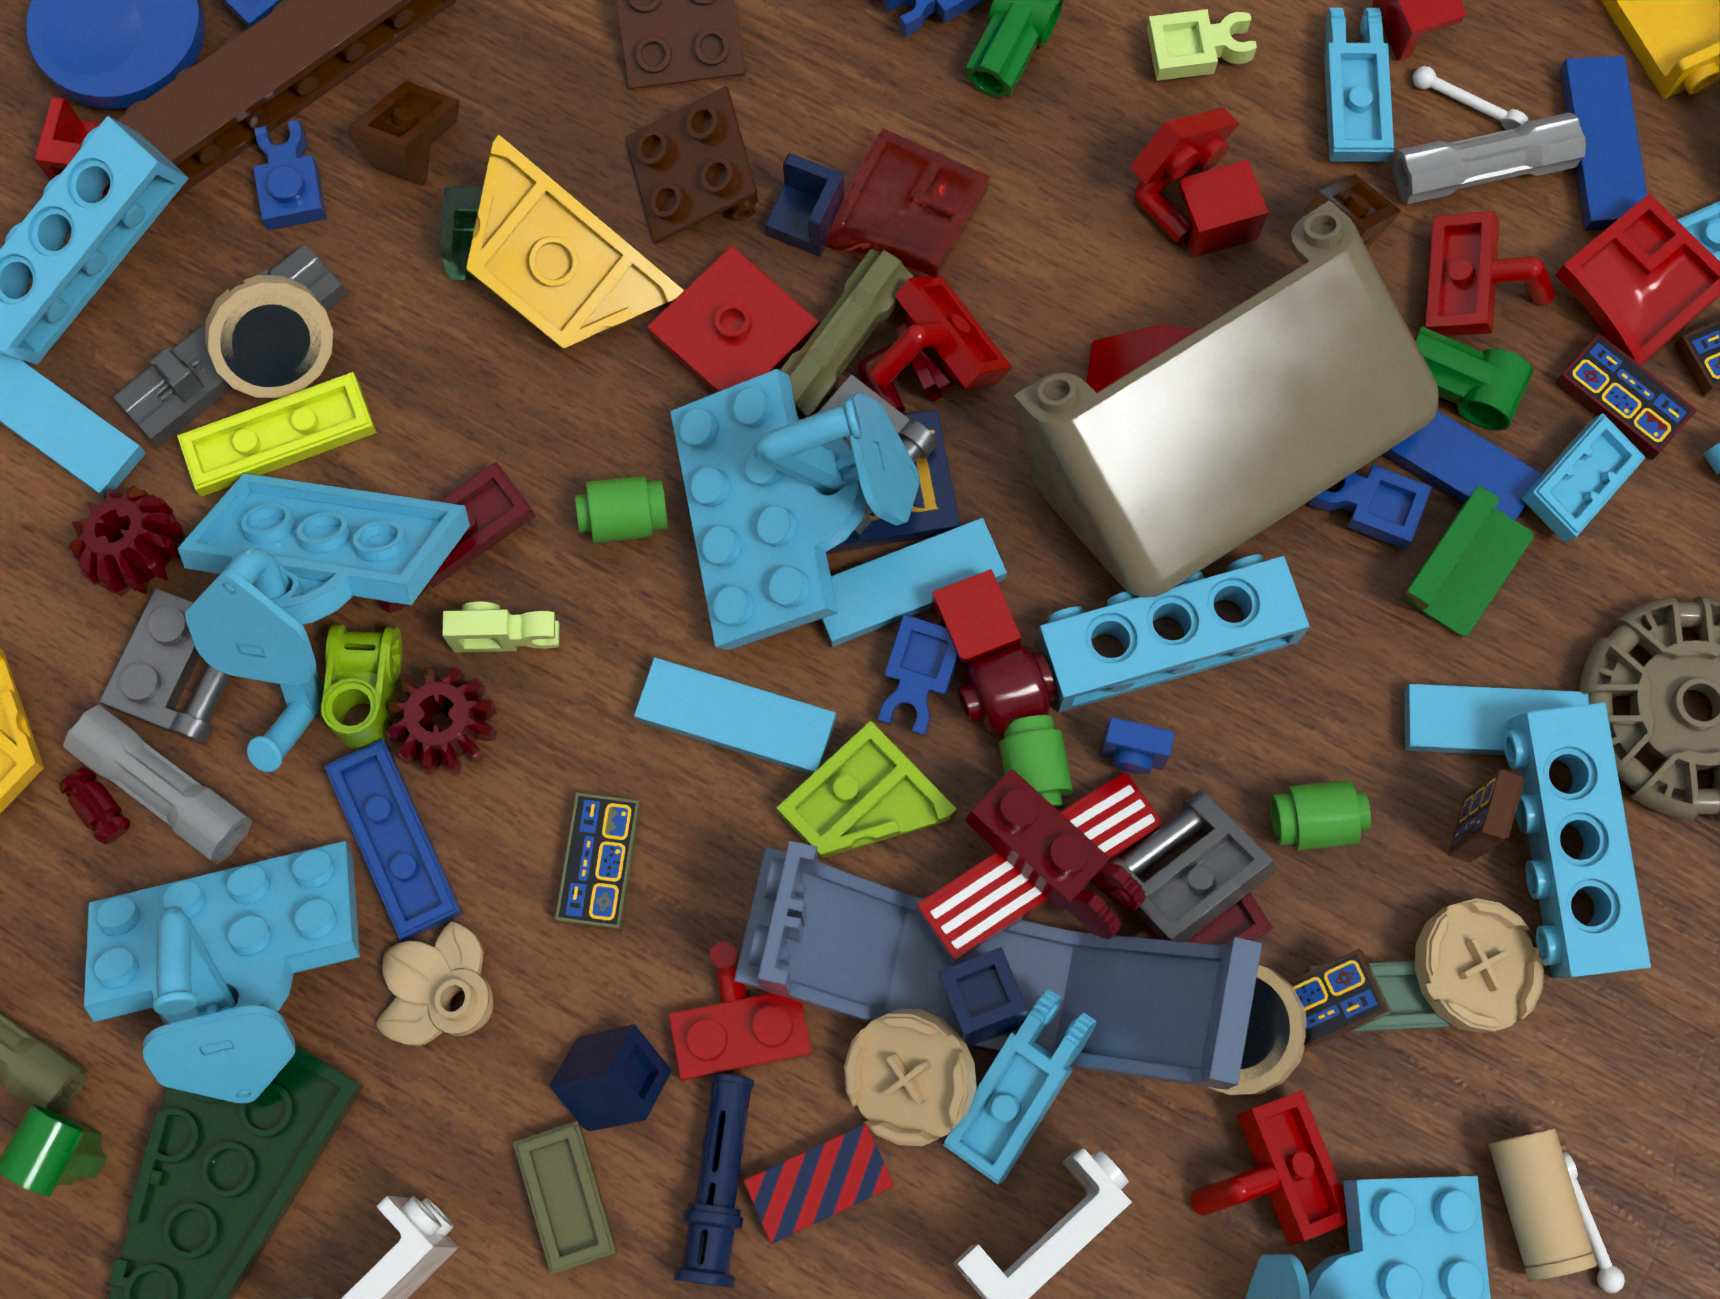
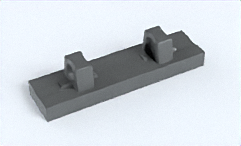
M303 244L270 272L265 269L258 274L285 276L305 285L324 306L326 312L348 295L343 284L306 244ZM206 323L175 348L167 347L150 361L152 364L150 368L113 396L158 448L232 389L216 372L205 345Z

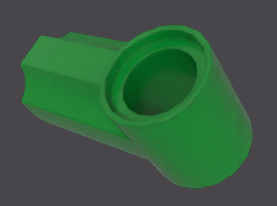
M994 0L988 17V26L965 67V78L975 85L977 91L995 99L999 96L1010 97L1036 47H1044L1050 38L1061 13L1064 0Z
M1421 326L1415 337V342L1437 382L1438 396L1457 404V410L1460 415L1476 426L1494 431L1509 428L1533 376L1534 370L1531 364L1513 352L1496 348L1485 349L1483 352H1480Z
M31 1104L0 1156V1175L32 1192L49 1197L57 1185L72 1186L80 1179L86 1177L95 1178L107 1158L102 1151L100 1143L102 1134L83 1123L73 1122L47 1108Z

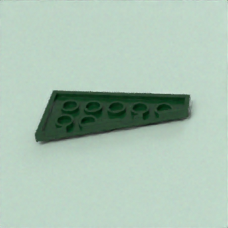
M295 1044L294 1056L260 1096L252 1102L244 1104L234 1103L167 1087L161 1110L155 1113L128 1211L126 1220L130 1221L122 1253L120 1258L115 1259L108 1285L112 1286L109 1299H233L364 1085Z

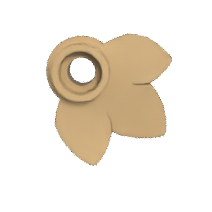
M450 922L437 938L435 947L417 941H404L388 948L383 955L382 974L388 989L397 997L377 1020L376 1026L378 1030L393 1041L408 1046H422L434 1040L443 1032L452 1036H465L482 1028L489 1020L493 1011V994L489 983L481 976L484 951L477 936L466 927L456 922ZM463 990L465 993L463 1005L458 1010L451 1011L454 997Z

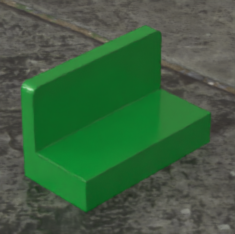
M1480 485L1469 494L1400 597L1401 600L1459 637H1466L1470 634L1534 538L1531 530L1496 509L1495 507L1501 498Z

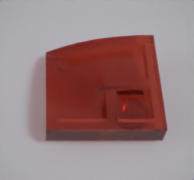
M882 128L838 209L827 233L826 247L833 250L867 254L870 249L875 251L885 250L901 260L904 266L937 278L986 194L990 176Z

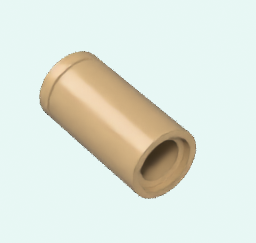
M1548 1129L1489 1143L1488 1146L1528 1281L1568 1275L1596 1267L1597 1263L1592 1252L1593 1250L1556 1129Z

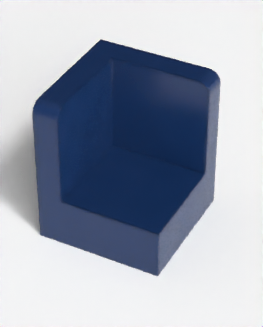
M789 153L783 163L784 187L765 224L766 236L821 257L845 207L844 174Z
M1002 947L938 972L939 980L958 1024L959 1034L968 1048L1019 1028L1025 1021L1028 1009Z
M633 1024L578 1038L572 1045L549 1087L584 1129L595 1131L646 1120L672 1070L638 1027Z

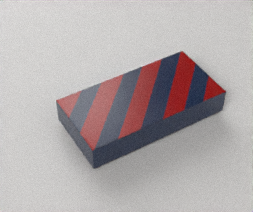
M867 1124L743 1180L770 1244L776 1243L894 1187Z

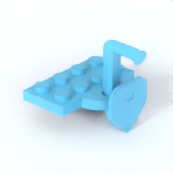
M775 369L670 411L715 647L729 651L837 614L838 608L826 552L847 540L862 521L867 504L876 516L889 523L900 525L908 522L920 484L919 473L885 409L878 401L858 392L848 396L845 400V405L798 420L790 377L779 369Z
M243 473L178 547L185 569L220 574L185 612L187 626L200 656L210 666L224 674L280 684L287 707L264 736H257L251 739L247 745L248 758L258 770L263 772L277 770L282 764V759L292 749L321 709L322 683L317 671L314 653L303 625L313 623L336 612L353 596L412 605L470 527L464 505Z
M347 841L89 902L84 1008L93 1022L153 1008L160 1015L165 1025L154 1029L145 1037L143 1041V1059L159 1084L168 1088L234 1103L244 1104L257 1099L295 1054L294 1037L283 1017L278 1013L290 994L293 974L360 957L354 858Z
M1478 1176L1343 1181L1350 1251L1327 1257L1307 1275L1300 1260L1292 1254L1262 1255L1258 1260L1245 1299H1491Z

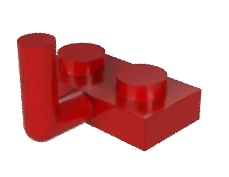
M1224 107L1165 121L1130 166L1132 171L1142 180L1134 191L1135 200L1177 245H1180L1191 236L1193 225L1163 195V192L1172 180H1177L1186 173L1195 170L1208 171L1227 153L1229 145L1225 141L1239 123Z
M1495 210L1433 216L1425 328L1443 336L1493 333L1496 284L1523 282L1534 304L1544 306L1553 301L1555 289L1541 259L1535 256L1497 259L1500 221Z
M940 275L909 278L894 294L906 310V318L911 326L903 332L870 368L869 373L877 384L887 387L923 348L934 347L941 356L942 366L946 373L953 380L962 384L965 389L997 384L1013 367L943 276Z
M718 942L710 951V959L716 971L721 1003L669 1014L680 1080L682 1082L709 1077L712 1074H724L812 1055L802 1002L774 993L747 998L745 984L734 981L739 956L735 947L729 942Z
M1303 1090L1237 1114L1257 1167L1225 1180L1198 1188L1193 1191L1190 1199L1193 1210L1197 1214L1205 1216L1269 1194L1289 1246L1305 1242L1347 1224L1345 1194Z

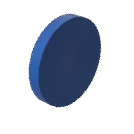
M31 0L27 13L26 34L30 51L36 63L48 80L60 92L88 106L120 109L129 108L135 102L149 98L172 82L181 70L195 64L204 42L205 16L200 0Z

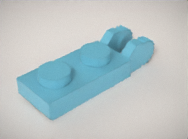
M1329 8L1327 10L1324 67L1329 162H1389L1394 152L1388 43H1383L1380 8H1365L1360 22L1361 43H1346V17L1344 16L1343 8Z
M1050 989L1046 990L1037 1000L1020 1029L1011 1032L977 1087L970 1112L948 1134L943 1146L997 1185L1005 1181L1074 1068L1070 1065L1082 1051L1097 1023L1096 1020L1083 1012L1069 1025L1065 1032V1037L1054 1054L1037 1044L1035 1041L1056 1016L1062 997Z

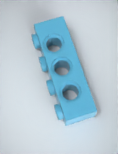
M107 116L100 126L94 128L86 135L79 152L63 172L46 185L42 198L26 218L9 231L5 238V244L0 249V352L2 354L38 365L189 179L139 132L110 116ZM110 183V189L107 195L102 199L103 191L105 187ZM71 231L70 240L64 247L66 236ZM33 278L32 286L29 292L27 293V286L30 280Z
M1251 555L1229 564L1226 568L1228 572L1204 578L1202 572H1197L1168 592L1155 597H1140L1125 591L1109 598L1106 601L1107 606L1084 613L1082 607L1075 606L1049 615L1046 618L1047 624L1040 625L1035 643L1038 652H1041L1047 660L1055 680L1058 696L1054 701L1058 713L1298 644L1310 625L1285 556L1264 561L1263 555ZM1222 600L1235 603L1242 610L1244 620L1237 623L1224 621L1217 615L1214 603ZM1163 617L1174 619L1181 625L1184 637L1179 640L1162 638L1155 631L1153 621ZM1099 635H1111L1121 642L1124 654L1116 658L1101 656L1094 649L1092 639Z
M1606 702L1530 711L1509 719L1510 730H1507L1504 735V750L1508 765L1511 769H1517L1518 775L1523 776L1522 781H1524L1515 817L1520 832L1528 834L1532 860L1526 862L1525 877L1530 896L1534 900H1539L1543 926H1538L1536 930V944L1540 948L1543 964L1550 966L1551 978L1578 977L1651 968ZM1554 760L1563 762L1571 771L1573 780L1568 793L1560 792L1550 781L1549 768ZM1566 824L1575 827L1583 838V850L1577 859L1568 856L1561 847L1560 834ZM1579 889L1586 892L1594 903V915L1587 925L1580 923L1574 917L1571 909L1572 898Z

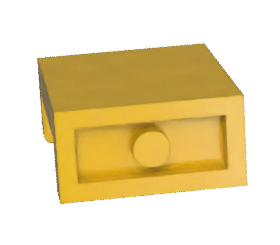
M1601 0L1663 100L1685 90L1689 94H1696L1705 90L1720 78V0Z

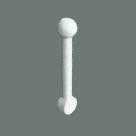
M1421 66L1413 73V83L1417 88L1425 90L1431 87L1502 122L1505 130L1518 128L1529 121L1528 117L1519 110L1512 109L1506 111L1436 77L1434 69L1429 66Z
M1564 1152L1563 1155L1593 1250L1592 1252L1599 1267L1597 1275L1598 1285L1605 1292L1617 1293L1624 1286V1274L1611 1263L1577 1180L1578 1172L1572 1157L1567 1152Z

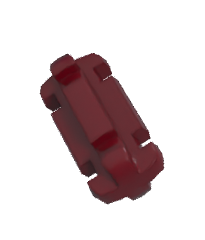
M82 767L65 777L60 782L59 790L62 794L65 793L69 797L68 803L85 826L91 828L93 832L95 831L93 837L105 845L110 844L130 829V820L120 815L121 808L102 783L99 784L95 780L96 774L88 768Z

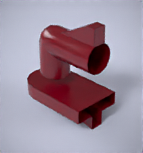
M906 321L895 326L899 337L909 327ZM890 344L861 360L858 366V373L862 383L903 413L905 407L893 382L887 387H883L877 384L869 373L870 368L891 347ZM922 350L911 361L924 390L932 402L943 397L941 391L953 386Z

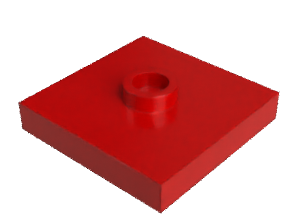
M731 245L647 326V330L651 338L715 394L772 370H780L790 356L806 344L820 324L808 311Z

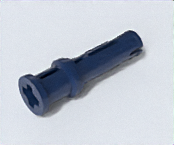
M712 1074V1087L702 1144L695 1203H688L687 1210H683L682 1220L688 1224L683 1264L682 1267L675 1269L673 1280L734 1288L735 1277L729 1273L734 1235L736 1230L742 1229L744 1219L740 1217L741 1210L735 1209L744 1151L751 1088L754 1086V1080L735 1075Z

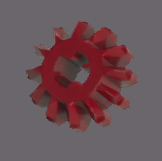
M133 485L124 494L109 488L105 502L100 505L87 502L90 514L87 519L72 523L78 537L68 547L73 552V557L78 561L77 565L82 569L81 573L94 585L99 584L109 592L116 593L122 597L131 588L134 591L146 594L150 580L154 577L168 580L165 567L170 562L181 560L177 544L186 535L182 531L181 524L173 515V509L162 498H157L154 494L149 495L145 490H140Z
M452 666L446 672L441 682L433 667H425L423 670L425 685L417 688L412 681L408 679L402 680L400 687L409 697L407 702L391 701L388 703V712L399 719V721L387 728V736L392 742L402 743L398 756L406 764L420 759V769L426 775L432 776L438 770L442 760L452 775H459L462 768L460 756L467 753L471 760L477 763L484 758L482 751L475 744L476 740L491 741L496 739L497 731L493 726L484 721L497 714V707L492 700L481 699L486 687L478 678L464 683L463 672L460 668ZM441 711L453 721L450 727L444 731L432 721L434 716Z

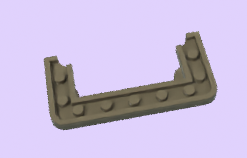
M1330 200L1303 216L1295 223L1291 232L1292 250L1304 265L1098 393L1077 375L1055 373L1037 380L1013 395L1034 488L1122 588L1129 593L1140 597H1155L1168 592L1423 429L1435 418L1438 411L1437 382L1356 226Z

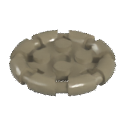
M1674 596L1656 599L1624 613L1614 621L1615 630L1607 638L1600 637L1597 639L1584 664L1579 682V692L1588 694L1589 704L1606 702L1618 777L1633 790L1630 795L1632 799L1658 813L1674 818L1693 821L1698 814H1713L1716 820H1720V600L1701 596L1696 597L1693 602H1678ZM1682 627H1692L1699 640L1683 642ZM1634 647H1642L1653 658L1641 665L1628 653ZM1687 690L1699 691L1710 700L1712 716L1709 721L1696 720L1686 712L1683 705V696ZM1616 696H1629L1630 715H1614L1612 698ZM1641 749L1651 759L1662 761L1653 772L1634 757ZM1712 770L1714 781L1712 788H1698L1697 771Z

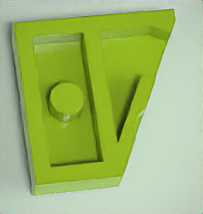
M872 721L868 722L776 807L777 813L808 845L817 846L818 856L821 859L949 821L957 812V808Z

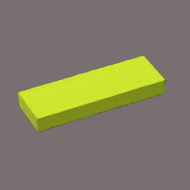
M354 372L185 432L177 435L194 488L203 497L233 486L243 473L261 476L376 434L377 431L359 381Z

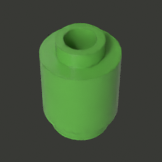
M646 475L586 481L587 494L575 495L579 533L592 531L593 544L653 537L652 531L668 529L662 480L646 481Z
M1035 715L1015 719L1004 732V739L999 742L1004 775L1012 768L1057 810L1063 807L1062 798L1074 792L1062 731L1055 729L1053 717L1049 715Z
M1351 780L1287 786L1285 793L1273 794L1270 798V818L1277 846L1292 845L1295 851L1356 845L1360 842L1361 831L1369 830L1371 826V811L1368 797L1365 791L1356 792Z

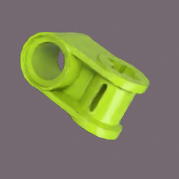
M333 624L329 629L326 641V674L321 713L328 727L343 744L350 749L359 750L381 739L385 740L388 737L386 730L392 725V715L388 712L387 707L389 702L394 701L396 682L401 671L402 636L397 626H387L383 632L348 631L344 624ZM358 704L371 705L369 715L363 722L353 726L344 725L345 715L350 708Z

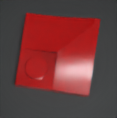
M1650 193L1563 264L1556 274L1559 280L1587 309L1609 341L1641 366L1720 297V261Z

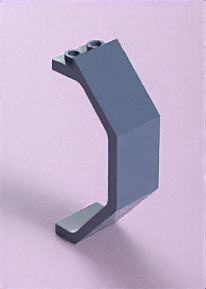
M789 841L787 852L765 847L734 981L868 1024L872 1020L896 1009H922L945 1019L959 1033L958 1024L939 980L938 972L1002 947L1027 1006V1016L1046 990L1050 989L1062 997L1056 1016L1035 1041L1037 1044L1054 1054L1065 1037L1064 1035L1069 1025L1083 1012L1097 1021L1094 1031L1082 1051L1070 1065L1072 1068L1225 1090L1238 1085L1262 943L1237 937L1232 938L1224 945L1116 935L1112 939L1109 938L1107 940L1106 938L1102 939L1098 935L1096 936L1094 933L1076 932L1021 920L1010 929H1004L968 955L953 963L916 909L917 904L924 900L923 898L904 894L823 864L818 859L817 846ZM1020 1027L971 1047L999 1053L1011 1032L1018 1031Z

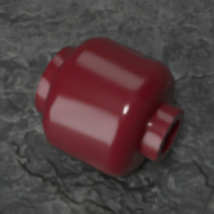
M1022 644L1007 646L969 661L966 667L967 684L957 687L959 700L968 721L973 723L980 720L985 729L990 734L996 736H1003L1015 719L1035 715H1048L1050 701L1056 700L1058 696L1053 674L1044 655L1041 652L1032 654Z

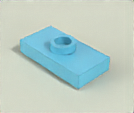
M1602 413L1586 424L1521 499L1563 543H1566L1581 533L1646 457Z

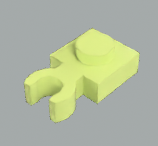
M1208 9L1149 16L1147 34L1156 81L1214 74L1218 63L1217 58L1220 57L1233 64H1243L1251 61L1257 49L1256 41L1238 42L1231 36L1248 32L1251 23L1250 13L1234 12L1227 15L1221 23L1210 24Z
M469 602L462 605V611H443L442 636L454 653L517 651V646L541 649L558 648L560 623L555 621V612L533 611L521 615H510L508 610H500V606L495 603Z

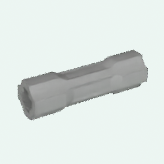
M1570 112L1527 121L1518 128L1454 142L1439 140L1398 149L1396 158L1392 160L1393 180L1396 183L1399 198L1405 204H1412L1448 196L1458 189L1525 174L1540 176L1579 167L1581 159L1586 154V140L1580 127L1579 118Z
M96 705L84 712L78 722L67 732L63 744L64 749L98 775L112 781L170 825L174 833L216 864L232 855L239 843L247 836L253 820L216 792L202 786L149 746L142 736L102 706Z

